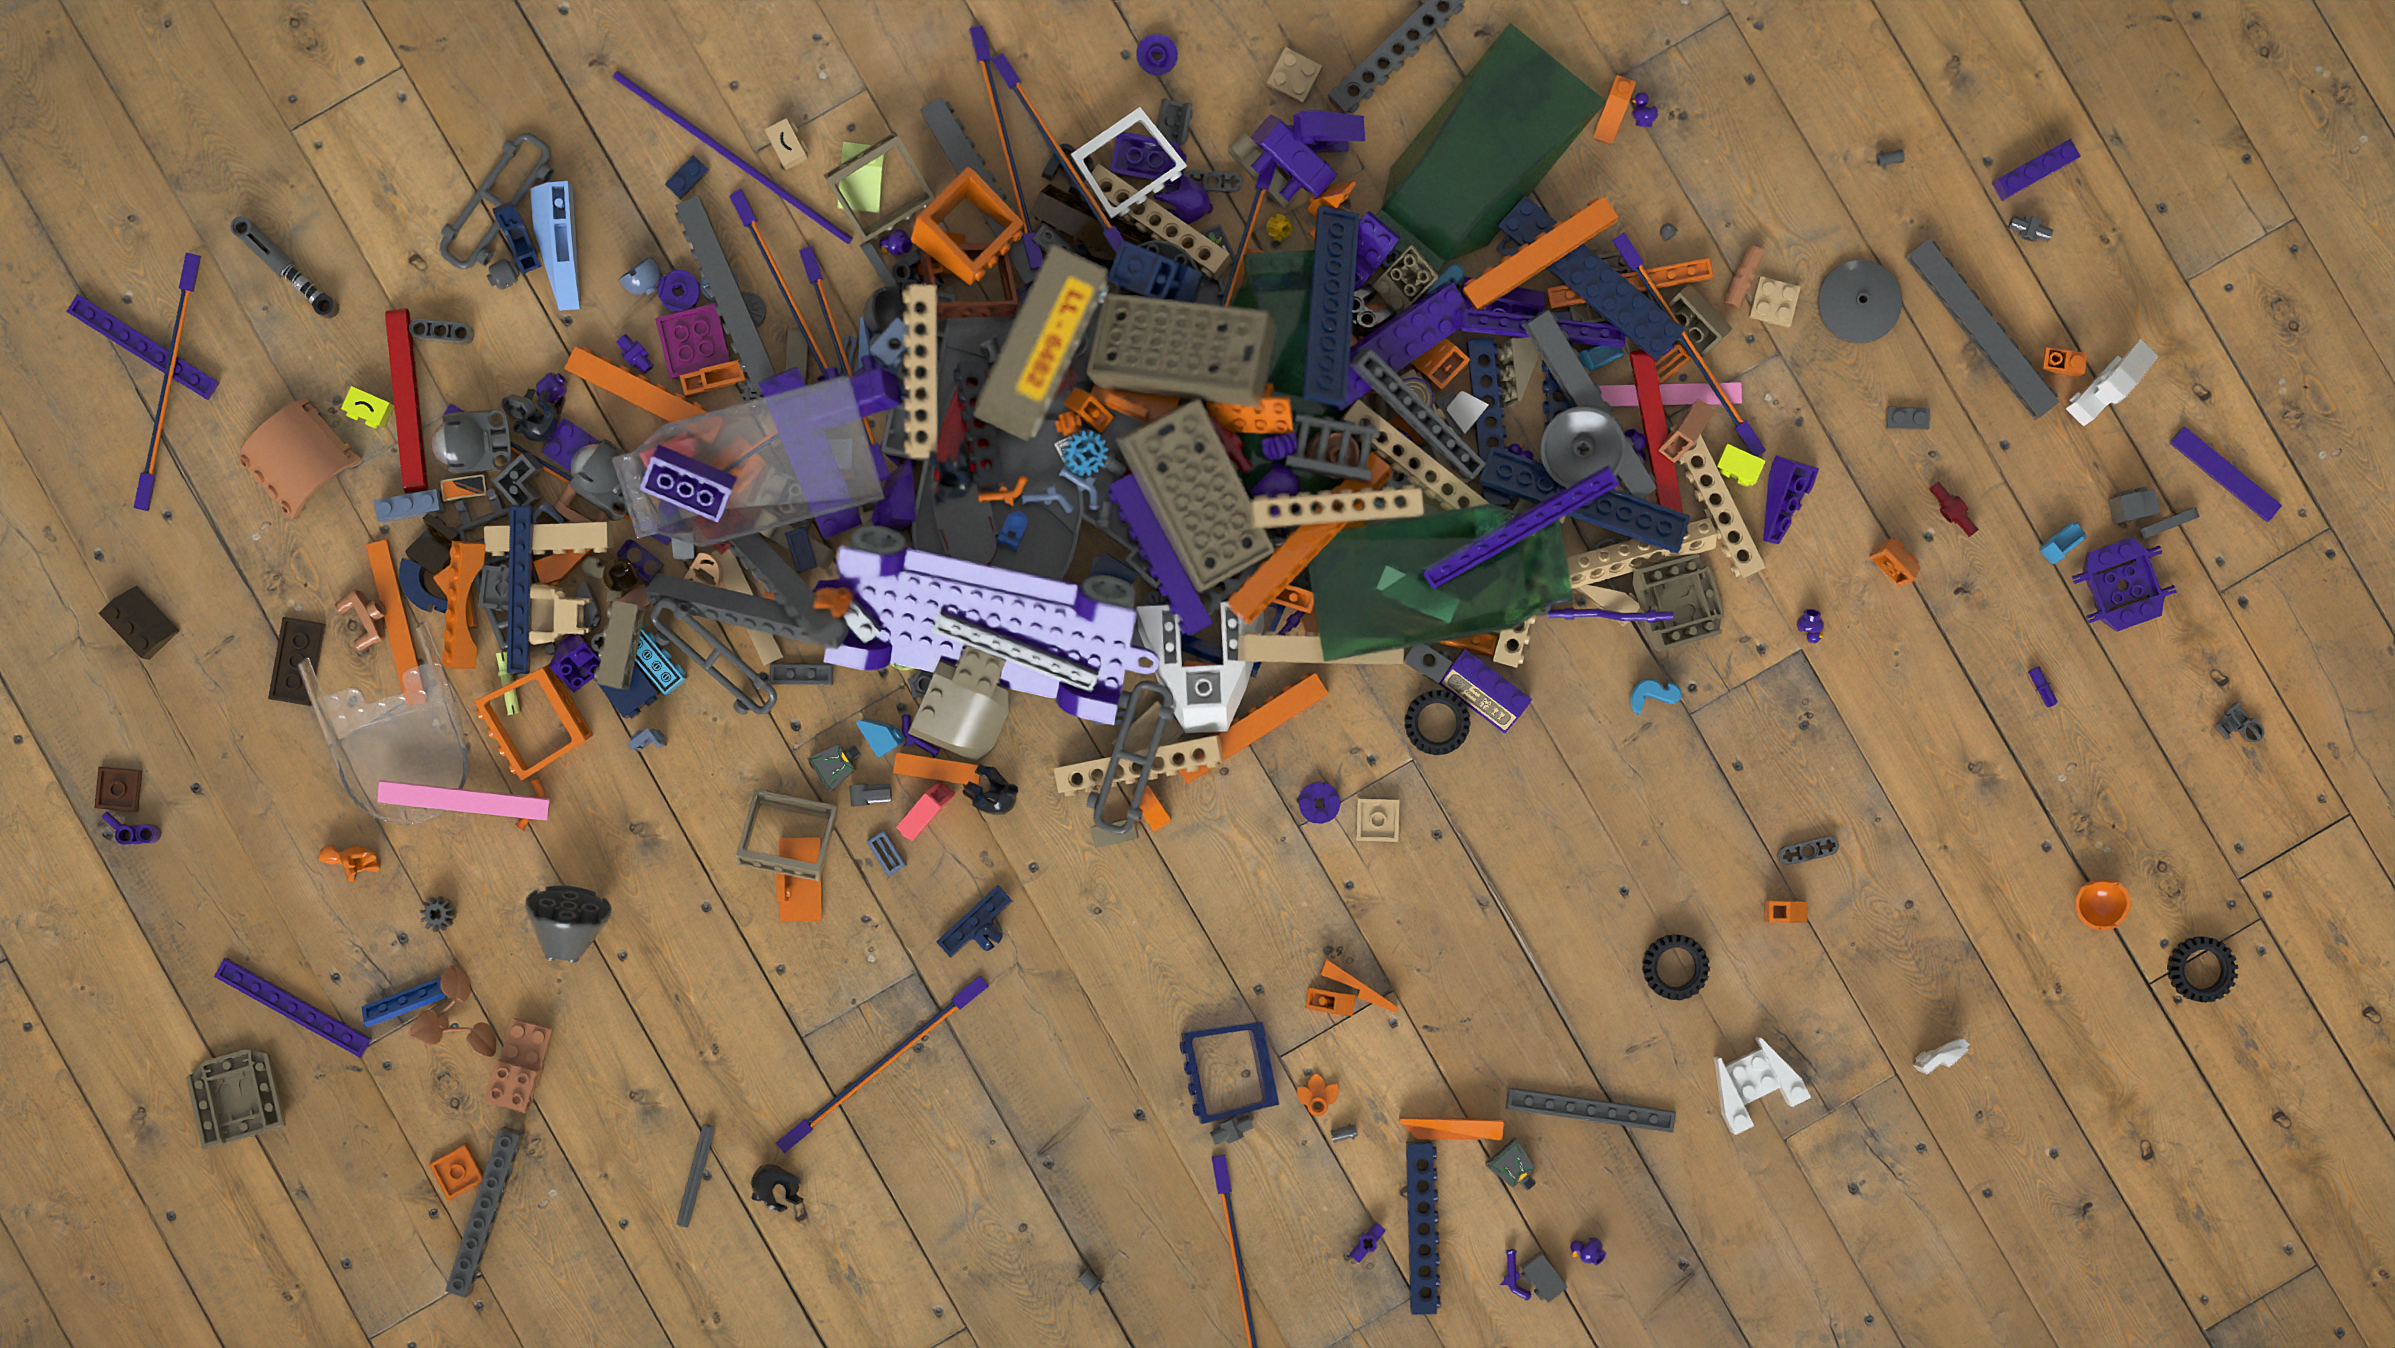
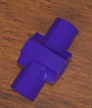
M627 334L617 340L616 343L623 350L621 355L633 368L636 366L642 374H646L653 368V364L647 358L648 352L637 340L633 342Z
M1375 1222L1367 1233L1362 1232L1359 1235V1243L1349 1255L1360 1263L1368 1252L1375 1251L1377 1248L1376 1242L1386 1230L1379 1223ZM1366 1238L1368 1240L1372 1238V1245L1364 1247L1363 1239Z

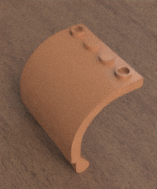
M308 397L292 402L268 418L247 439L238 456L240 464L249 470L254 480L265 488L268 496L274 499L280 505L283 513L292 520L300 515L306 501L320 486L342 470L353 467L362 460L358 454L352 451V447L348 443L344 444L319 416L321 412L310 404L311 401Z

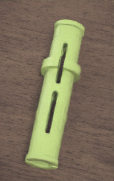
M507 651L503 652L504 661L502 660L501 653L495 654L499 667L498 677H501L502 687L513 682V674H515L507 673ZM516 688L504 693L507 715H513L512 706H514L515 714L521 713Z

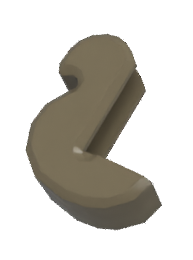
M598 557L586 558L581 564L583 573L603 579L605 565L601 566L603 560ZM609 590L606 601L613 602V600H619L626 594L627 590L620 592Z

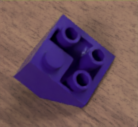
M570 634L559 643L549 666L573 692H576L595 677V671L597 667H600L601 659L582 634Z

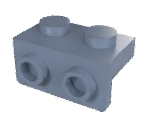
M647 728L642 732L640 730L630 737L631 741L628 743L629 747L634 751H641L651 742L656 747L665 748L667 746L664 742L666 740L664 734L660 730Z

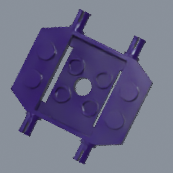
M2131 537L2087 553L2082 573L2072 576V580L2080 577V579L2073 581L2074 584L2086 580L2093 594L2097 612L2086 615V619H2089L2087 620L2089 624L2101 620L2117 632L2162 616L2164 598L2177 593L2175 589L2168 592V590L2175 588L2174 585L2163 589L2159 586L2150 561L2151 557L2162 554V550L2156 551L2161 549L2159 545L2145 549L2136 539ZM2135 559V562L2097 575L2098 571ZM2120 579L2127 583L2124 591L2119 590L2117 587V582ZM2146 595H2148L2149 597L2136 603L2110 611V608L2118 606L2120 604L2135 600Z

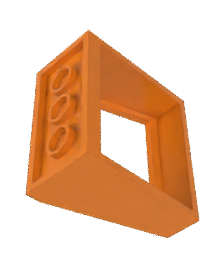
M967 167L917 217L910 241L971 286L975 280L980 281L986 273L985 270L988 267L992 268L997 263L998 257L1001 254L1005 255L1009 251L1013 242L1017 243L1023 235L1022 228L1024 222L974 170ZM964 198L1006 228L974 262L938 226Z

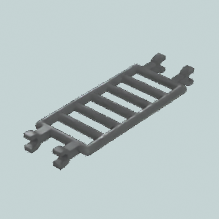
M493 488L486 491L494 512L472 520L467 502L462 500L455 503L463 524L455 528L460 533L459 538L461 541H468L465 534L466 531L508 516L510 520V506L503 508L498 490ZM484 538L477 540L475 542L484 544ZM505 552V556H493L484 560V565L493 566L509 560V552ZM532 557V581L536 583L540 581ZM480 570L474 578L479 594L482 578ZM485 608L501 650H506L508 640H505L502 629L508 627V618L498 621L495 610L493 608ZM555 642L544 643L547 654L554 655L557 650Z

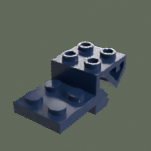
M1122 241L1108 276V281L1151 299L1193 303L1205 273Z

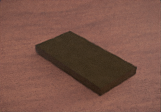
M287 617L282 618L268 699L311 706L326 624Z

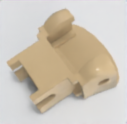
M542 582L532 584L530 590L531 631L529 632L531 644L555 642L561 640L562 635H565V633L586 634V632H591V627H584V606L586 603H591L592 598L566 597V592H563L562 587Z

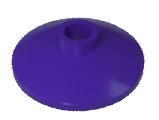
M1149 35L1138 45L1136 52L1137 62L1141 69L1148 74L1164 75L1171 71L1177 62V47L1165 35ZM1154 54H1160L1161 58L1159 60H1155L1153 58Z

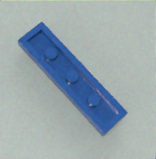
M441 977L362 1006L363 1023L366 1027H370L446 998L440 985Z

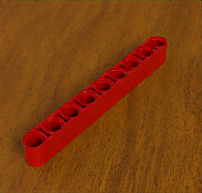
M408 308L385 311L403 489L406 494L427 491L428 479L413 336L409 330L411 317Z
M1642 349L1631 351L1629 353L1643 431L1647 437L1646 446L1651 472L1656 481L1654 484L1657 487L1655 489L1657 504L1683 513L1674 462L1658 451L1669 435L1655 362Z

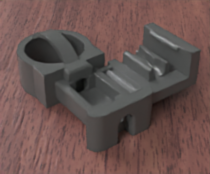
M2235 702L2232 705L2233 707L2224 711L2225 716L2214 724V727L2225 740L2231 738L2229 734L2232 731H2238L2242 739L2247 742H2258L2264 736L2263 726L2255 718H2249L2240 706L2242 702ZM2247 727L2254 733L2256 739L2251 740L2247 737Z

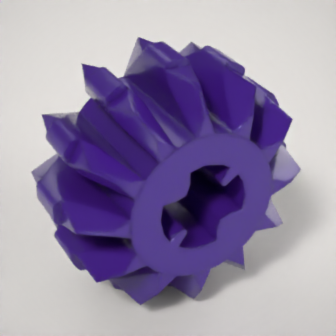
M1294 432L1293 434L1270 435L1262 441L1263 452L1266 458L1271 460L1291 456L1297 451L1298 439Z

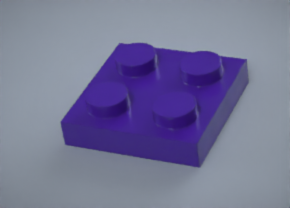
M564 418L541 453L571 472V461L575 453L586 445L599 444L600 441Z

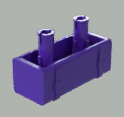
M1272 114L1262 122L1250 137L1263 151L1256 161L1251 164V167L1258 174L1261 175L1273 160L1291 176L1290 178L1292 179L1279 192L1287 201H1290L1300 188L1318 198L1338 175L1307 144H1303L1302 140H1294V130Z
M873 355L861 357L862 374L839 381L838 368L831 367L825 369L827 385L807 392L811 420L829 429L901 405L902 400L898 376L882 367L876 368Z

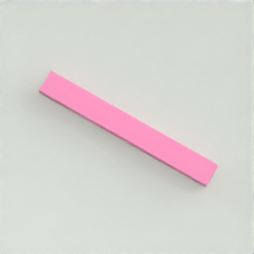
M1741 382L1719 383L1732 404L1742 403ZM1709 383L1659 384L1663 406L1693 405L1698 399H1701L1707 405H1722ZM1635 385L1599 386L1602 392L1600 394L1604 402L1607 401L1611 407L1639 406Z
M384 780L379 781L377 802L546 821L548 820L550 799Z

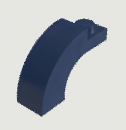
M512 201L493 208V214L509 242L514 260L522 274L542 267L532 237Z
M402 558L399 568L400 583L408 599L424 611L431 613L435 606L434 610L445 614L448 601L438 598L428 591L424 583L426 569L416 562Z

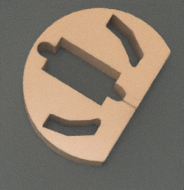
M702 552L697 555L684 577L686 580L719 587L723 578L722 565L712 554ZM705 560H711V561L714 562V564H712V563H705V564H704V561H705ZM703 569L714 577L713 581L716 584H709L699 577L700 573L697 570Z

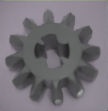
M438 896L437 901L434 897L429 898L430 903H423L426 910H420L419 912L420 914H425V917L421 918L420 921H428L425 928L429 929L432 927L433 932H438L439 928L442 931L447 930L446 925H453L450 918H456L457 916L456 914H451V911L455 910L456 907H448L451 900L447 899L444 901L443 896ZM436 910L441 911V913H439L442 915L440 918L435 917V915H437L434 914Z

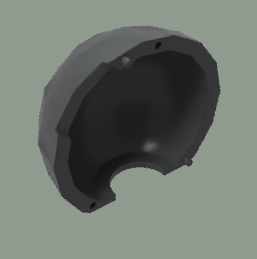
M883 286L873 291L867 299L863 311L865 322L873 334L884 333L897 317L904 322L903 316L904 312H907V305L898 291L892 287Z

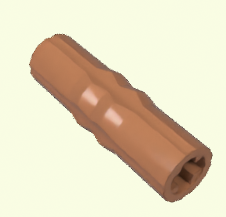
M1749 245L1724 299V304L1734 309H1740L1763 259L1764 250Z

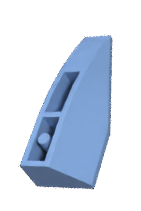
M568 181L547 182L531 188L533 230L558 309L560 311L580 309L573 186Z

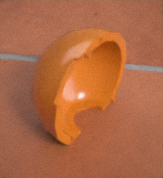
M2108 879L2094 880L2083 884L2079 889L2075 899V909L2078 918L2086 926L2094 930L2107 931L2117 928L2125 920L2131 909V899L2128 891L2120 882Z

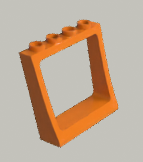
M550 664L474 701L478 708L476 710L478 717L486 721L489 726L487 728L488 734L492 738H496L499 743L498 750L500 754L508 758L510 771L513 774H517L521 781L593 736L561 679L550 668ZM536 679L567 729L572 741L534 766L528 767L491 707L490 700Z

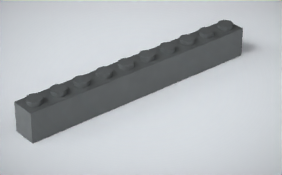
M942 97L920 109L922 116L957 174L960 175L967 167H970L1003 201L1006 200L1007 197L1001 188L997 190L994 185L996 179L992 172H986L983 167L986 164L980 153L976 155L972 149L975 147L970 136L965 137L962 131L965 129L959 118L955 120L952 116L954 110L948 101L944 102ZM1012 205L1009 206V208L1016 214ZM979 209L997 238L1006 228ZM1021 237L1017 243L1013 242L1011 244L1008 257L1028 289L1034 285L1041 269L1030 270Z
M697 195L675 205L678 211L675 213L679 224H683L685 227L683 235L687 243H692L694 248L691 250L692 256L695 261L699 260L701 267L698 268L703 280L707 279L709 286L706 287L711 298L715 297L717 302L714 305L719 317L723 316L725 323L722 324L727 335L731 334L733 341L730 344L735 354L739 353L741 360L738 362L742 371H747L749 376L746 379L751 391L755 390L758 395H761L763 393L758 381L777 373L704 204Z
M1928 239L1905 257L1906 260L2034 420L2040 418L2059 403L2056 392L2046 386L2044 383L2045 379L2039 372L2034 371L2029 358L2025 355L2022 356L2018 350L2017 343L2007 337L2004 327L2000 323L1995 322L1989 308L1983 307L1979 302L1978 294L1967 287L1965 278L1961 274H1957L1953 269V263L1947 257L1944 258L1940 253L1941 249L1938 244Z
M1545 310L1522 324L1571 406L1596 407L1613 417L1611 413L1613 410L1610 404L1602 399L1600 395L1602 392L1599 386L1591 381V374L1588 368L1582 366L1579 361V353L1575 348H1571L1568 343L1569 337L1564 330H1560L1555 314ZM1615 419L1620 425L1621 429L1623 430L1621 422L1618 419ZM1625 436V460L1615 478L1625 493L1642 499L1657 489L1654 484L1656 481L1654 476L1647 472L1643 466L1645 465L1643 458L1635 453L1632 440Z
M656 573L645 590L649 603L653 606L660 599L668 598L677 604L681 602L688 604L690 607L689 614L692 616H700L713 621L717 620L750 630L754 629L787 639L803 641L807 644L820 645L817 640L813 641L810 638L806 628L802 629L798 625L794 616H789L783 604L779 605L774 600L661 573ZM837 617L840 620L844 633L824 645V648L836 650L840 648L849 632L845 617Z

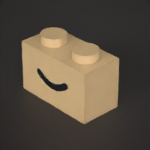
M786 118L764 129L786 170L808 159L805 153L809 151L803 140L799 142L796 136L799 134V131L794 122L789 123Z

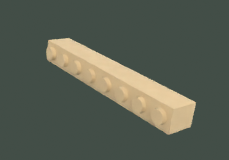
M1245 631V635L1238 636V661L1398 665L1404 664V639H1396V635L1393 634L1384 635V638H1377V634H1364V638H1357V634L1352 633L1345 634V637H1338V633H1325V637H1318V633H1305V636H1298V632H1285V636H1278V632H1265V635H1258V631Z

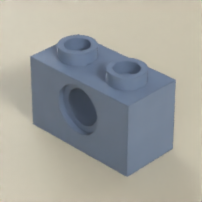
M897 317L870 348V353L888 369L892 366H898L904 358L902 354L907 350V346H904V333H907V325H904V322ZM893 340H898L901 346L898 349H892L889 347V343Z

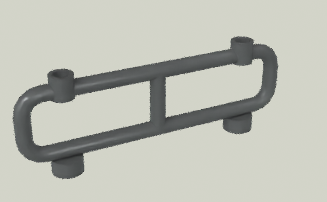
M522 133L513 142L507 140L502 146V150L505 153L452 226L446 224L443 227L441 234L444 237L440 243L439 250L441 256L455 267L468 269L476 262L486 266L491 261L493 252L487 249V247L501 229L497 219L467 260L462 261L448 251V246L451 241L456 239L459 230L482 198H485L496 207L505 204V202L488 190L510 159L518 153L523 142H531L540 148L543 154L510 200L515 208L537 177L543 182L551 178L554 168L547 164L551 158V151L549 146L537 136L531 133Z
M668 598L660 599L651 610L650 619L652 624L658 629L654 635V639L658 644L666 646L672 641L737 698L733 707L739 714H747L749 710L760 715L770 712L777 702V693L768 683L770 676L767 673H756L689 614L690 607L684 602L677 604ZM664 607L670 608L676 619L684 620L715 647L706 660L659 619V613ZM721 653L752 679L757 689H763L768 694L769 699L764 706L757 705L712 666Z
M1145 680L1135 685L1132 693L1125 690L1121 693L1118 706L1126 708L1125 716L1100 793L1091 791L1086 804L1087 807L1095 809L1094 821L1099 828L1120 835L1125 834L1131 830L1134 822H1139L1142 817L1143 810L1139 809L1161 736L1166 721H1171L1175 713V709L1171 708V691L1164 685ZM1144 689H1149L1161 693L1164 696V702L1159 711V718L1147 756L1144 757L1125 751L1123 747L1140 693ZM1120 758L1143 765L1131 806L1127 812V819L1123 826L1107 823L1102 819V813Z

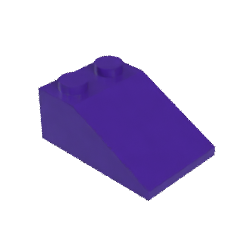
M911 460L905 461L889 474L891 478L886 480L873 510L872 523L874 526L889 528L899 533L916 521Z

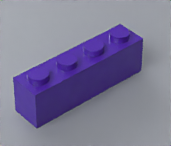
M2069 139L1998 178L1992 185L2001 201H2004L2073 163L2081 156L2072 140Z

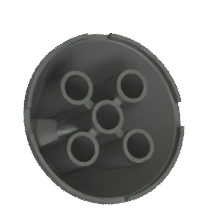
M548 886L545 891L538 893L535 890L527 896L525 903L542 951L545 953V958L548 960H567L571 963L579 961V958L585 953L610 918L612 911L611 904L606 898L601 900L596 897V892L575 886Z

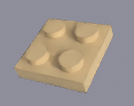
M1285 47L1266 85L1303 104L1322 69V65Z
M1760 276L1749 318L1790 328L1801 287Z
M1357 799L1356 841L1398 842L1399 800Z

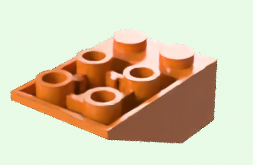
M1445 338L1410 362L1409 365L1441 393L1469 363L1470 359L1457 346Z

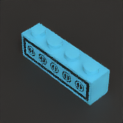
M643 622L635 661L663 694L669 695L687 680L684 676L686 672L679 664L675 666L670 660L672 655L666 648L661 649L654 639V634L652 632L648 634L643 628L646 626Z

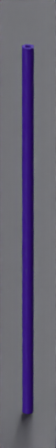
M618 71L615 72L613 75L615 80L839 239L850 244L853 239L850 235Z

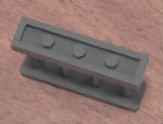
M1309 413L1296 415L1295 421L1297 424H1301L1297 451L1293 456L1287 457V468L1359 482H1371L1372 471L1368 470L1367 462L1372 437L1379 438L1380 430L1376 429V426L1364 424V427L1356 426L1355 422L1346 420L1340 423L1335 422V419L1330 417L1318 419ZM1310 426L1322 428L1317 457L1314 460L1305 459L1306 456H1304ZM1330 430L1343 432L1338 460L1335 464L1326 463L1327 460H1325ZM1351 433L1364 436L1359 463L1356 465V468L1348 467L1346 464Z

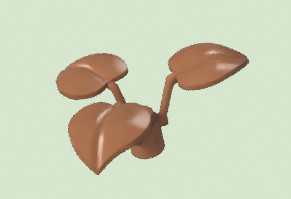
M451 965L443 973L440 985L445 996L452 998V1001L441 1011L437 1012V1015L432 1010L420 1012L411 1026L408 1037L419 1040L427 1045H435L441 1041L443 1032L467 1031L470 1032L467 1036L469 1047L481 1056L492 1057L496 1050V1039L494 1031L488 1024L478 1022L474 1025L473 1029L470 1027L448 1028L449 1020L443 1014L457 1000L466 1001L471 990L470 982L465 973L460 968Z

